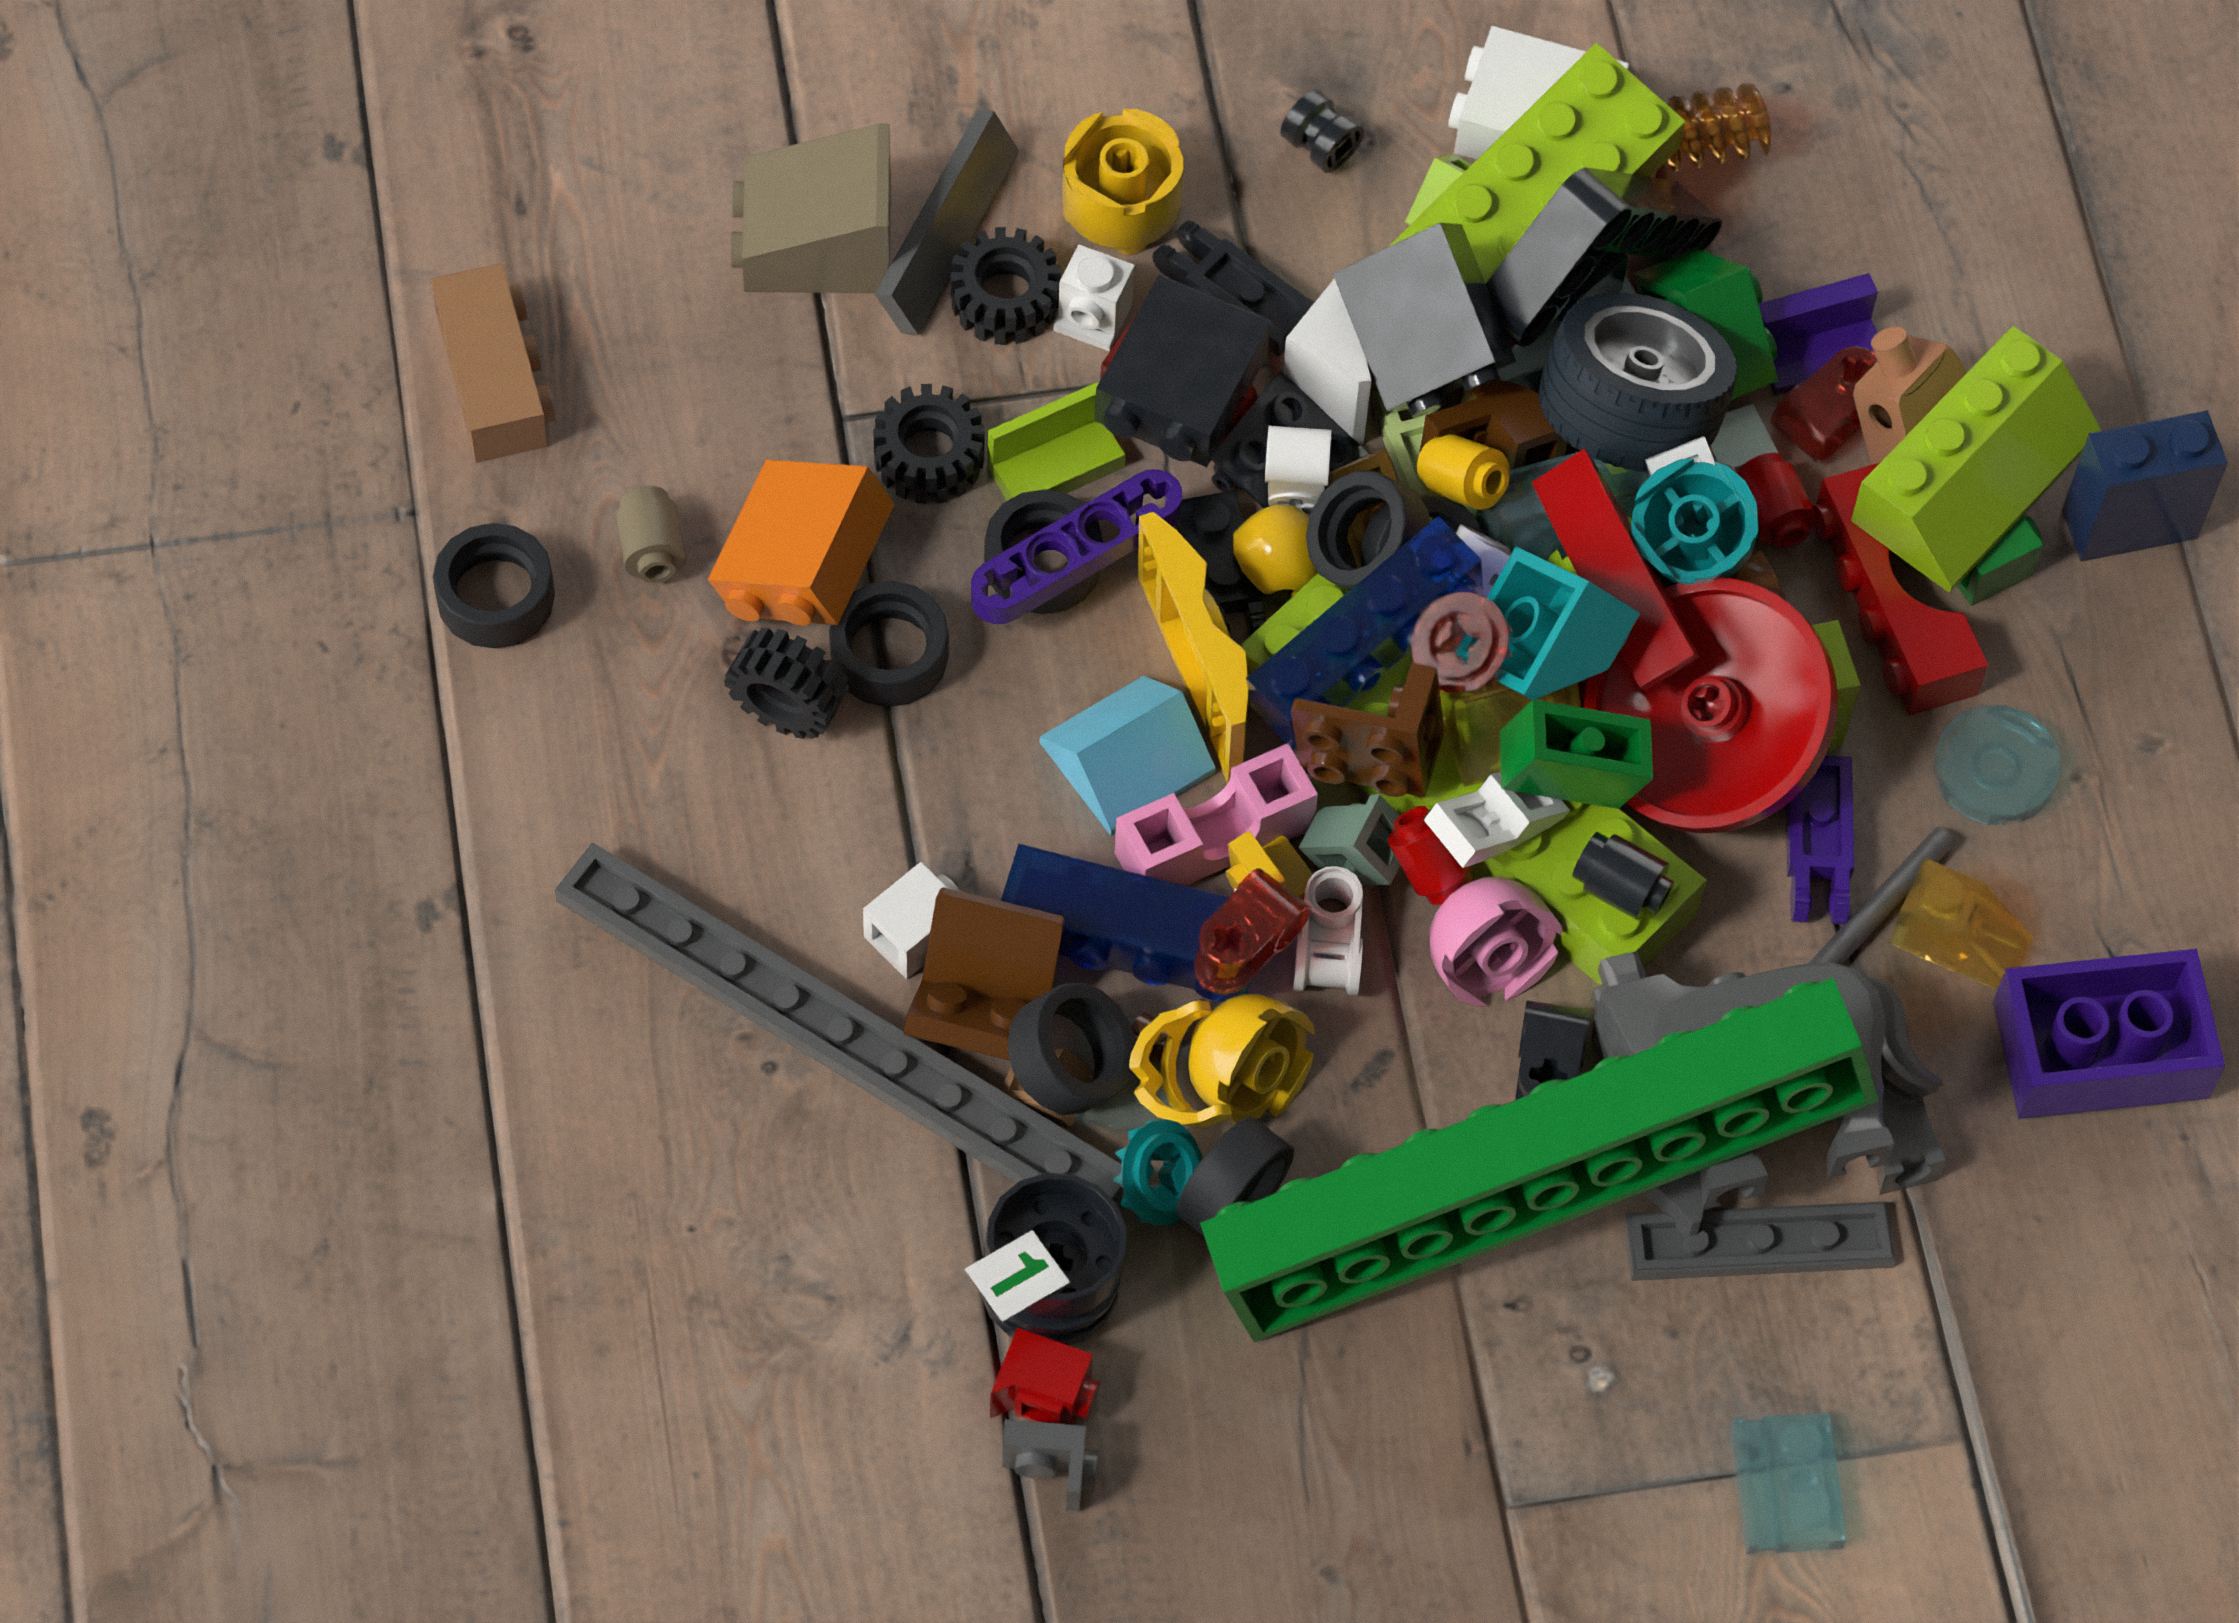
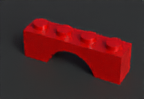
M1879 463L1823 478L1816 505H1813L1817 514L1814 528L1822 541H1829L1836 556L1835 570L1838 581L1845 592L1852 591L1860 608L1859 623L1862 633L1868 643H1876L1884 660L1883 675L1886 685L1893 696L1900 695L1910 716L1977 696L1983 683L1988 663L1965 614L1934 609L1911 597L1900 586L1892 572L1889 562V556L1892 551L1851 522L1861 483L1877 467Z

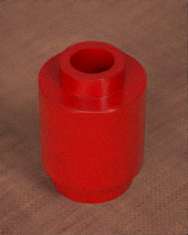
M1772 452L1756 456L1742 465L1737 474L1746 481L1757 503L1758 537L1760 541L1766 545L1788 548L1806 539L1810 534V528L1816 522L1817 514L1793 464L1784 461L1781 454Z
M1417 806L1407 810L1394 821V830L1390 833L1387 842L1415 892L1419 896H1426L1431 905H1442L1450 894L1461 886L1474 881L1471 873L1473 865L1462 868L1424 821L1432 809L1428 810L1426 806Z

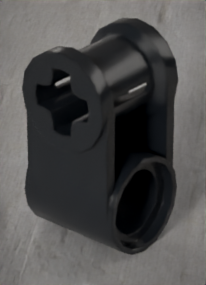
M1526 1001L1518 1054L1521 1062L1515 1100L1530 1095L1535 1087L1544 1082L1557 1079L1566 1081L1579 1075V1068H1583L1591 1010Z

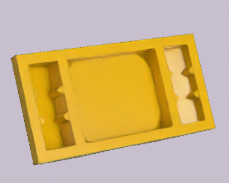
M1147 513L1139 516L1138 580L1228 784L1231 768L1244 763L1249 694L1246 650L1230 638L1220 609L1212 595L1205 589L1207 568L1205 560L1176 529L1156 513Z

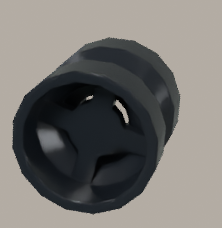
M1312 90L1301 97L1289 110L1281 125L1280 134L1295 148L1306 147L1310 152L1311 161L1323 172L1331 173L1339 169L1354 154L1364 136V128L1350 115H1340L1335 112V104L1323 92Z

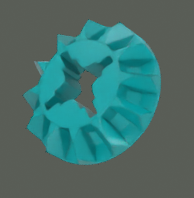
M1147 1120L1144 1126L1128 1130L1129 1143L1127 1147L1115 1152L1122 1161L1121 1174L1115 1177L1113 1181L1123 1187L1124 1196L1120 1205L1133 1210L1136 1213L1137 1222L1165 1226L1181 1220L1177 1215V1202L1184 1186L1203 1158L1198 1143L1184 1126L1171 1120ZM1151 1161H1163V1166L1158 1171L1161 1184H1148L1150 1182L1149 1178L1154 1173Z

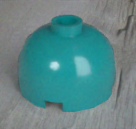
M1680 459L1656 470L1639 488L1632 512V537L1642 557L1664 582L1673 585H1692L1708 583L1717 578L1731 579L1749 561L1759 535L1757 503L1746 481L1727 465L1715 461V465L1707 462H1694L1693 459Z

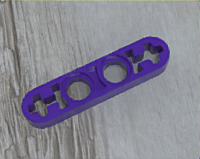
M1148 469L1140 472L983 563L975 570L971 579V606L975 614L982 620L992 624L1009 623L1122 558L1139 546V516L1154 512L1173 527L1178 522L1182 510V487L1179 481L1172 474L1160 469ZM1149 494L1155 500L1165 496V507L1159 509L1154 503L1143 506V495ZM1136 513L1135 525H1133L1130 516ZM1107 520L1113 522L1119 528L1120 534L1110 542L1100 543L1087 536L1085 530L1094 521ZM1055 550L1066 556L1069 563L1062 571L1047 573L1037 568L1033 560L1043 551ZM1018 567L1022 568L1024 575L1020 579H1018ZM995 584L1000 590L1010 587V598L1003 600L998 594L988 597V586Z

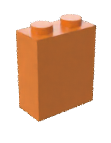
M766 459L708 577V581L725 602L726 609L739 619L750 622L759 619L781 620L799 626H807L810 623L838 625L895 503L868 466Z

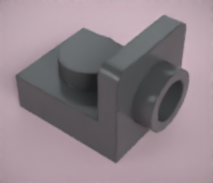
M1005 1419L1002 1467L1015 1468V1472L1018 1475L1033 1479L1051 1478L1055 1475V1472L1068 1473L1066 1510L1080 1511L1081 1490L1095 1491L1098 1450L1085 1449L1086 1426Z

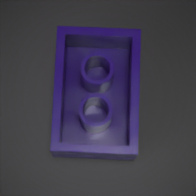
M2197 948L2006 968L1993 1000L2018 1119L2209 1099L2225 1068Z

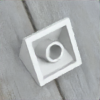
M1334 278L1286 337L1283 373L1355 441L1362 445L1364 444L1371 377L1365 354Z

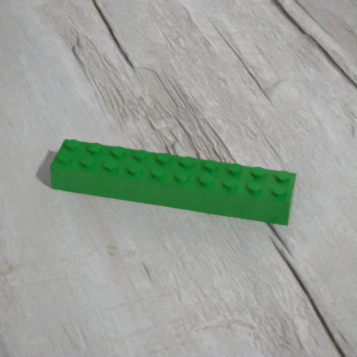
M1834 977L1822 982L1807 981L1791 987L1784 993L1783 997L1757 1007L1741 1006L1724 1014L1718 1022L1693 1032L1682 1030L1668 1034L1659 1040L1656 1046L1631 1056L1616 1055L1599 1062L1592 1071L1566 1081L1557 1079L1544 1082L1535 1087L1530 1095L1505 1105L1490 1104L1480 1107L1470 1113L1466 1120L1440 1130L1430 1128L1418 1131L1409 1136L1404 1144L1384 1152L1356 1155L1344 1162L1340 1169L1317 1178L1303 1177L1292 1180L1283 1185L1278 1193L1252 1203L1236 1202L1222 1208L1216 1214V1217L1203 1221L1200 1225L1223 1293L1253 1342H1257L1879 1101L1863 1046Z

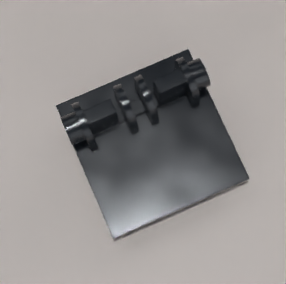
M1281 370L1218 446L1211 459L1215 463L1213 465L1215 473L1211 480L1222 492L1232 491L1234 488H1242L1263 509L1269 507L1268 482H1265L1269 426L1332 430L1329 472L1369 455V453Z

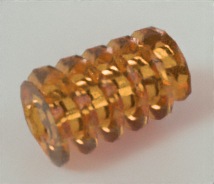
M1749 82L1742 83L1738 86L1736 93L1729 87H1719L1715 90L1713 97L1706 91H1696L1692 94L1690 102L1685 96L1680 94L1669 98L1667 105L1686 121L1680 147L1667 160L1673 172L1681 170L1683 153H1689L1696 168L1704 166L1706 149H1712L1719 164L1727 162L1729 145H1735L1742 160L1750 158L1752 141L1758 142L1765 156L1769 154L1771 146L1770 118L1766 104L1754 84ZM1658 170L1652 176H1656L1658 174Z

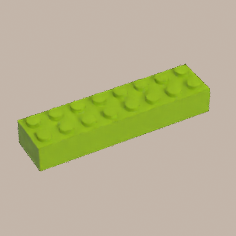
M1319 573L1240 645L1246 650L1248 696L1293 733L1291 709L1295 699H1304L1387 716L1392 691L1395 685L1405 686L1411 663L1437 667L1445 734L1425 798L1409 794L1401 797L1387 796L1377 792L1370 786L1356 784L1369 796L1380 794L1399 815L1417 806H1426L1429 810L1438 802L1477 792L1491 774L1501 772L1499 731L1510 720L1353 592L1333 584L1320 576ZM1562 800L1570 810L1564 819L1510 850L1473 864L1471 873L1474 881L1484 877L1502 876L1527 885L1534 890L1562 926V936L1556 932V937L1553 941L1556 949L1600 986L1602 981L1598 968L1600 961L1605 958L1638 952L1642 966L1645 968L1698 914L1707 880L1620 809ZM1596 832L1608 838L1616 834L1670 864L1666 877L1675 881L1668 899L1657 915L1646 911L1643 917L1637 921L1583 891L1584 883L1572 877L1581 853Z

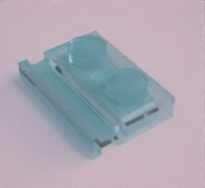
M1830 1413L1763 1416L1762 1420L1753 1421L1733 1418L1730 1433L1746 1555L1756 1554L1757 1551L1776 1550V1553L1844 1549L1847 1535Z

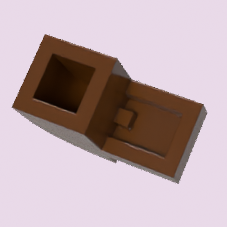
M1499 380L1490 386L1474 392L1466 393L1464 389L1461 404L1443 408L1426 415L1419 454L1429 440L1450 434L1497 449L1508 460L1510 475L1507 488L1511 490L1532 483L1535 479L1561 464L1564 460L1567 442L1546 421L1545 415L1541 411L1538 393L1522 385Z

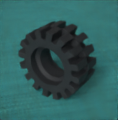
M995 227V238L989 239L986 231L983 230L975 234V246L968 240L960 246V256L955 255L952 262V310L955 316L960 315V325L966 331L975 325V338L985 341L990 332L995 334L994 344L1005 345V335L1013 334L1015 343L1020 344L1026 342V330L1029 329L1036 338L1044 332V322L1052 324L1056 317V308H1059L1060 265H1056V254L1052 248L1044 251V240L1039 236L1035 235L1031 242L1028 243L1026 242L1027 230L1016 228L1014 237H1006V227ZM997 274H1013L1026 280L1029 288L1024 294L1014 298H998L985 292L982 284L984 280Z
M921 384V395L914 396L910 386L901 390V403L893 396L884 402L885 413L878 411L875 418L873 442L876 472L881 471V481L887 488L896 482V495L903 499H906L910 490L915 491V503L926 504L927 494L935 493L936 502L939 504L947 502V490L952 489L958 498L966 492V481L972 485L975 484L979 478V468H983L985 433L984 424L981 425V414L977 407L970 410V399L962 393L956 401H953V388L942 385L940 395L932 394V384ZM932 430L949 436L953 445L949 452L941 456L926 458L909 452L905 442L909 436L917 432Z
M761 628L759 632L753 630L725 674V687L731 689L728 694L734 701H743L740 708L747 714L755 712L759 715L757 719L759 723L767 726L768 722L776 725V732L786 735L791 730L795 738L804 739L806 735L811 739L818 738L820 733L823 735L849 690V686L846 685L848 681L846 674L837 672L840 666L834 659L825 660L823 658L826 653L818 646L812 650L806 646L807 640L798 635L795 640H792L785 630L777 629L775 634L770 628Z

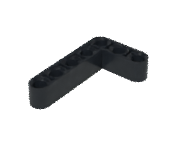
M1589 167L1579 169L1559 187L1486 282L1504 332L1521 347L1529 346L1550 327L1607 252L1671 259L1696 248L1704 251L1718 235L1722 227V220L1678 181Z

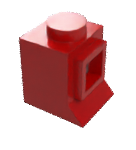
M1016 1328L990 1393V1418L1015 1409V1416L1033 1422L1073 1425L1077 1416L1087 1420L1100 1387V1381L1091 1378L1093 1354Z

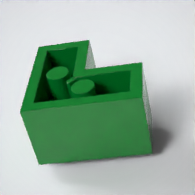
M1696 248L1633 273L1638 294L1659 298L1666 302L1669 301L1676 306H1681L1685 310L1691 311L1694 315L1704 319L1703 321L1709 323L1713 329H1716L1725 338V342L1730 345V349L1734 353L1737 365L1736 381L1731 400L1778 381L1773 362L1778 356L1777 346L1772 334L1763 324L1758 305L1763 300L1761 286L1755 274L1747 266Z

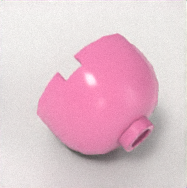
M1502 876L1484 877L1461 886L1450 894L1437 910L1430 926L1431 959L1438 974L1458 1001L1472 1006H1485L1486 1003L1481 997L1505 988L1506 1001L1519 996L1537 983L1553 965L1559 952L1554 946L1553 941L1556 937V932L1562 936V926L1542 898L1529 886Z

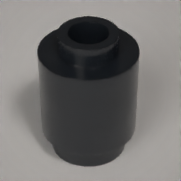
M1596 832L1585 846L1572 874L1574 879L1584 883L1583 891L1637 921L1643 917L1646 911L1657 915L1668 899L1675 881L1666 877L1670 866L1668 862L1616 834L1608 838L1599 832Z

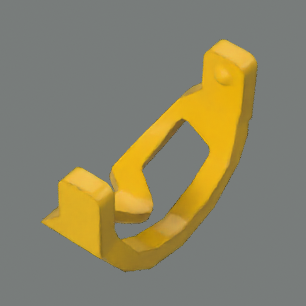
M1197 1000L1176 1010L1159 1013V1016L1140 1032L1131 1052L1129 1068L1141 1081V1084L1134 1093L1139 1102L1159 1118L1179 1122L1181 1125L1206 1128L1233 1117L1230 1105L1217 1104L1200 1112L1194 1110L1183 1098L1176 1081V1059L1180 1042L1188 1027L1195 1020L1212 1013L1209 1001ZM1162 1032H1166L1168 1036L1161 1056L1160 1074L1150 1063L1149 1056L1158 1036ZM1161 1086H1163L1171 1107L1164 1104L1156 1096V1092Z

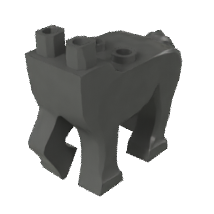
M1638 952L1621 954L1600 961L1598 973L1602 984L1593 989L1591 997L1595 1009L1591 1041L1600 1062L1612 1056H1631L1652 1048L1663 1037L1676 1031L1688 1030L1693 1032L1718 1022L1724 1014L1741 1006L1757 1007L1783 997L1788 989L1799 983L1807 981L1822 982L1834 977L1863 1046L1879 1101L1837 1117L1838 1132L1826 1156L1828 1179L1847 1174L1844 1167L1845 1164L1858 1157L1866 1156L1870 1168L1879 1166L1877 1173L1879 1195L1938 1180L1947 1159L1933 1132L1926 1113L1923 1097L1938 1092L1939 1088L1943 1086L1942 1080L1925 1068L1911 1048L1902 1002L1887 984L1876 978L1864 977L1856 969L1831 962L1801 964L1745 976L1741 972H1732L1715 978L1708 986L1693 987L1679 985L1664 974L1646 977ZM1751 1150L1641 1194L1657 1205L1663 1212L1669 1213L1676 1221L1675 1228L1682 1235L1686 1232L1691 1236L1698 1234L1704 1209L1721 1205L1718 1196L1722 1193L1740 1187L1744 1199L1764 1195L1768 1173L1760 1159Z

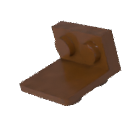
M1411 663L1405 686L1395 685L1392 691L1387 716L1304 699L1294 700L1291 717L1299 763L1305 773L1328 784H1339L1346 781L1370 786L1377 792L1387 796L1401 797L1409 794L1425 798L1445 734L1437 667Z
M941 888L935 900L922 981L907 1012L904 1035L1010 1061L1007 1048L1009 1029L1017 1012L1030 1001L1053 989L1065 926L1064 917L950 888Z

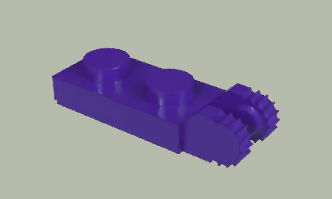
M1825 755L1817 772L1806 787L1786 805L1787 877H1792L1790 889L1792 922H1807L1812 907V895L1809 892L1810 878L1831 879L1828 902L1831 923L1845 924L1848 922L1850 880L1854 871L1852 757Z

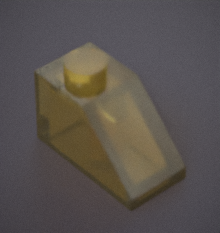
M1924 858L1900 910L1889 944L1998 990L2005 969L2021 967L2034 937L1985 883Z

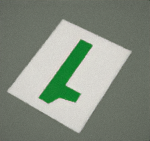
M1033 1230L965 1268V1271L1002 1322L1070 1283Z

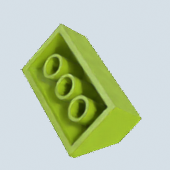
M2013 325L1862 481L1851 522L1948 593H1951L2082 454L2088 434L2101 431V428L2063 360Z

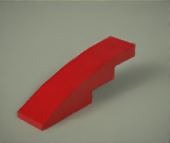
M1584 448L1532 481L1546 514L1577 575L1590 581L1640 613L1625 645L1619 651L1639 687L1648 690L1698 659L1700 655L1672 609L1674 607L1673 602L1654 570L1642 557L1632 537V527L1588 450Z

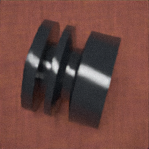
M1044 1173L1020 1180L1000 1196L988 1219L983 1258L1033 1230L1070 1283L1003 1322L980 1292L989 1317L1012 1338L1016 1328H1020L1069 1346L1086 1341L1106 1324L1117 1303L1120 1279L1126 1257L1127 1227L1118 1205L1098 1185L1076 1175Z

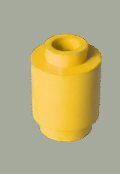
M1450 434L1429 440L1422 448L1417 461L1418 476L1425 483L1429 491L1477 510H1485L1494 506L1508 487L1510 469L1506 456L1497 449L1457 435Z

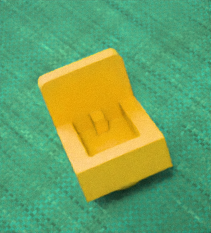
M1249 830L1228 843L1230 869L1225 871L1226 876L1239 898L1246 904L1252 901L1266 921L1304 898L1307 882L1313 873L1286 837L1279 836L1261 847Z

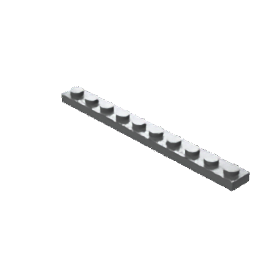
M592 842L555 889L556 902L1016 1184L1020 1180L1044 1173L1072 1174L1098 1185L1115 1203L1124 1192L1123 1187L1113 1181L1115 1177L1121 1174L1122 1164L912 1036L904 1035V1031Z

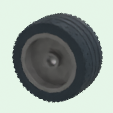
M1613 292L1610 294L1603 293L1602 295L1596 294L1574 304L1561 322L1543 368L1539 389V404L1551 428H1554L1555 432L1575 449L1577 448L1581 451L1585 448L1593 459H1598L1605 464L1608 463L1617 468L1621 467L1629 471L1635 470L1636 472L1643 471L1649 473L1645 459L1702 436L1706 438L1709 448L1711 447L1719 433L1733 395L1737 375L1736 358H1734L1730 345L1725 342V338L1716 329H1713L1701 317L1694 315V313L1685 310L1681 306L1637 293Z

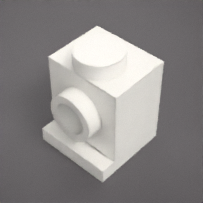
M1078 244L1059 283V313L1054 323V331L1110 351L1133 305L1135 265Z

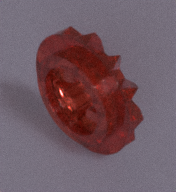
M1472 592L1448 594L1432 603L1420 616L1414 628L1411 641L1413 663L1437 667L1439 688L1444 693L1449 695L1463 692L1476 694L1478 687L1488 681L1498 680V670L1504 659L1512 657L1508 647L1509 633L1512 629L1500 611L1501 608L1488 598ZM1459 624L1473 638L1482 637L1477 639V643L1468 647L1469 657L1466 659L1467 665L1462 657L1456 653H1445L1450 650L1451 646L1459 643L1458 632L1461 631Z

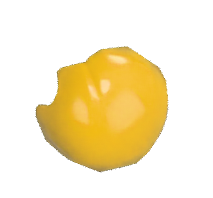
M1285 504L1271 505L1253 514L1233 533V552L1242 572L1258 590L1265 594H1272L1283 589L1293 590L1291 594L1294 596L1318 573L1309 558L1306 541L1310 515L1303 510Z

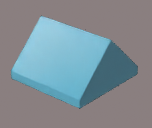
M1144 675L1040 736L1039 743L1110 836L1116 833L1117 817L1172 793L1177 797L1215 774V765L1182 691Z

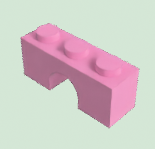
M1289 743L1232 767L1230 780L1225 788L1202 804L1183 809L1176 795L1172 793L1117 817L1114 853L1141 902L1145 904L1230 867L1228 843L1249 830L1261 847L1279 836H1284L1291 840L1305 834L1316 814L1318 793L1300 765Z

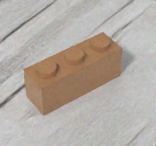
M503 263L430 278L435 312L475 463L548 447L545 423L555 421V414L547 384L536 387L532 372L541 370L540 357L534 335L522 336L519 321L527 320L528 318L520 284L508 285Z

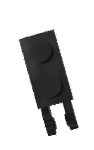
M1185 221L1175 232L1177 234L1176 238L1179 239V243L1183 245V248L1191 252L1201 262L1196 264L1181 252H1177L1175 248L1163 244L1152 253V262H1154L1155 267L1171 280L1271 320L1268 350L1279 357L1285 351L1286 337L1315 302L1226 238L1220 240L1205 228H1201L1194 221Z
M1235 490L1182 499L1181 515L1176 523L1178 532L1207 563L1205 589L1209 591L1220 609L1231 639V630L1226 622L1225 614L1243 611L1248 637L1266 622L1262 605V592L1242 572L1233 552V533L1243 524Z

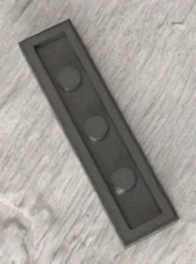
M977 110L875 292L876 297L901 333L919 334L951 276L954 256H960V246L966 240H971L1019 153L1017 146L995 111Z
M1887 1202L1704 1210L1698 1234L1691 1236L1686 1232L1682 1235L1675 1228L1676 1221L1666 1212L1626 1214L1624 1220L1631 1281L1893 1268L1896 1262Z

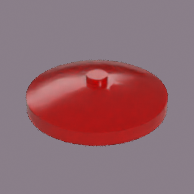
M1717 578L1708 583L1692 585H1672L1665 588L1674 604L1672 609L1700 657L1648 690H1644L1639 687L1621 653L1618 652L1608 670L1588 678L1584 708L1644 718L1651 721L1653 779L1626 802L1629 806L1656 823L1676 830L1692 833H1721L1737 830L1766 819L1782 809L1806 787L1817 772L1830 746L1836 725L1838 690L1833 664L1825 644L1810 622L1791 604L1764 587L1730 578Z

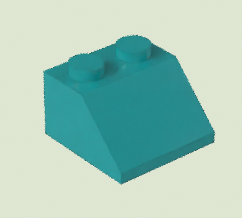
M1516 546L1460 643L1453 659L1531 700L1537 699L1608 670L1618 652L1625 645L1640 613L1590 581Z

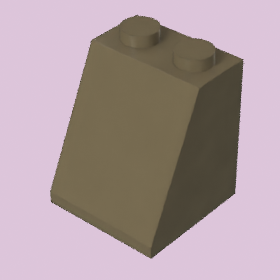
M875 124L745 157L744 181H733V217H743V232L731 233V267L743 268L744 292H876L890 267V124Z

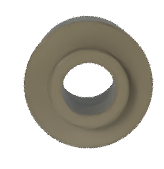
M641 486L631 489L620 498V508L615 515L625 570L631 576L640 578L645 582L657 583L668 580L676 571L683 567L687 559L677 506L668 497V493L663 488Z

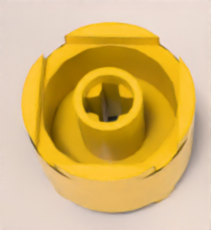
M1122 109V115L1103 117V112L1090 115L1073 129L1064 149L1062 204L1065 220L1078 233L1098 245L1115 248L1119 253L1125 255H1134L1142 252L1148 244L1158 240L1172 228L1179 216L1182 205L1184 159L1179 147L1180 141L1170 125L1149 112L1139 109Z

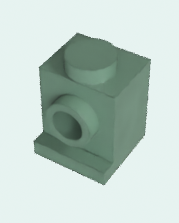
M1380 794L1370 795L1366 805L1353 803L1349 806L1319 807L1299 848L1319 869L1338 866L1348 869L1355 874L1362 885H1390L1400 864L1387 840L1390 833L1394 830V821L1400 815Z

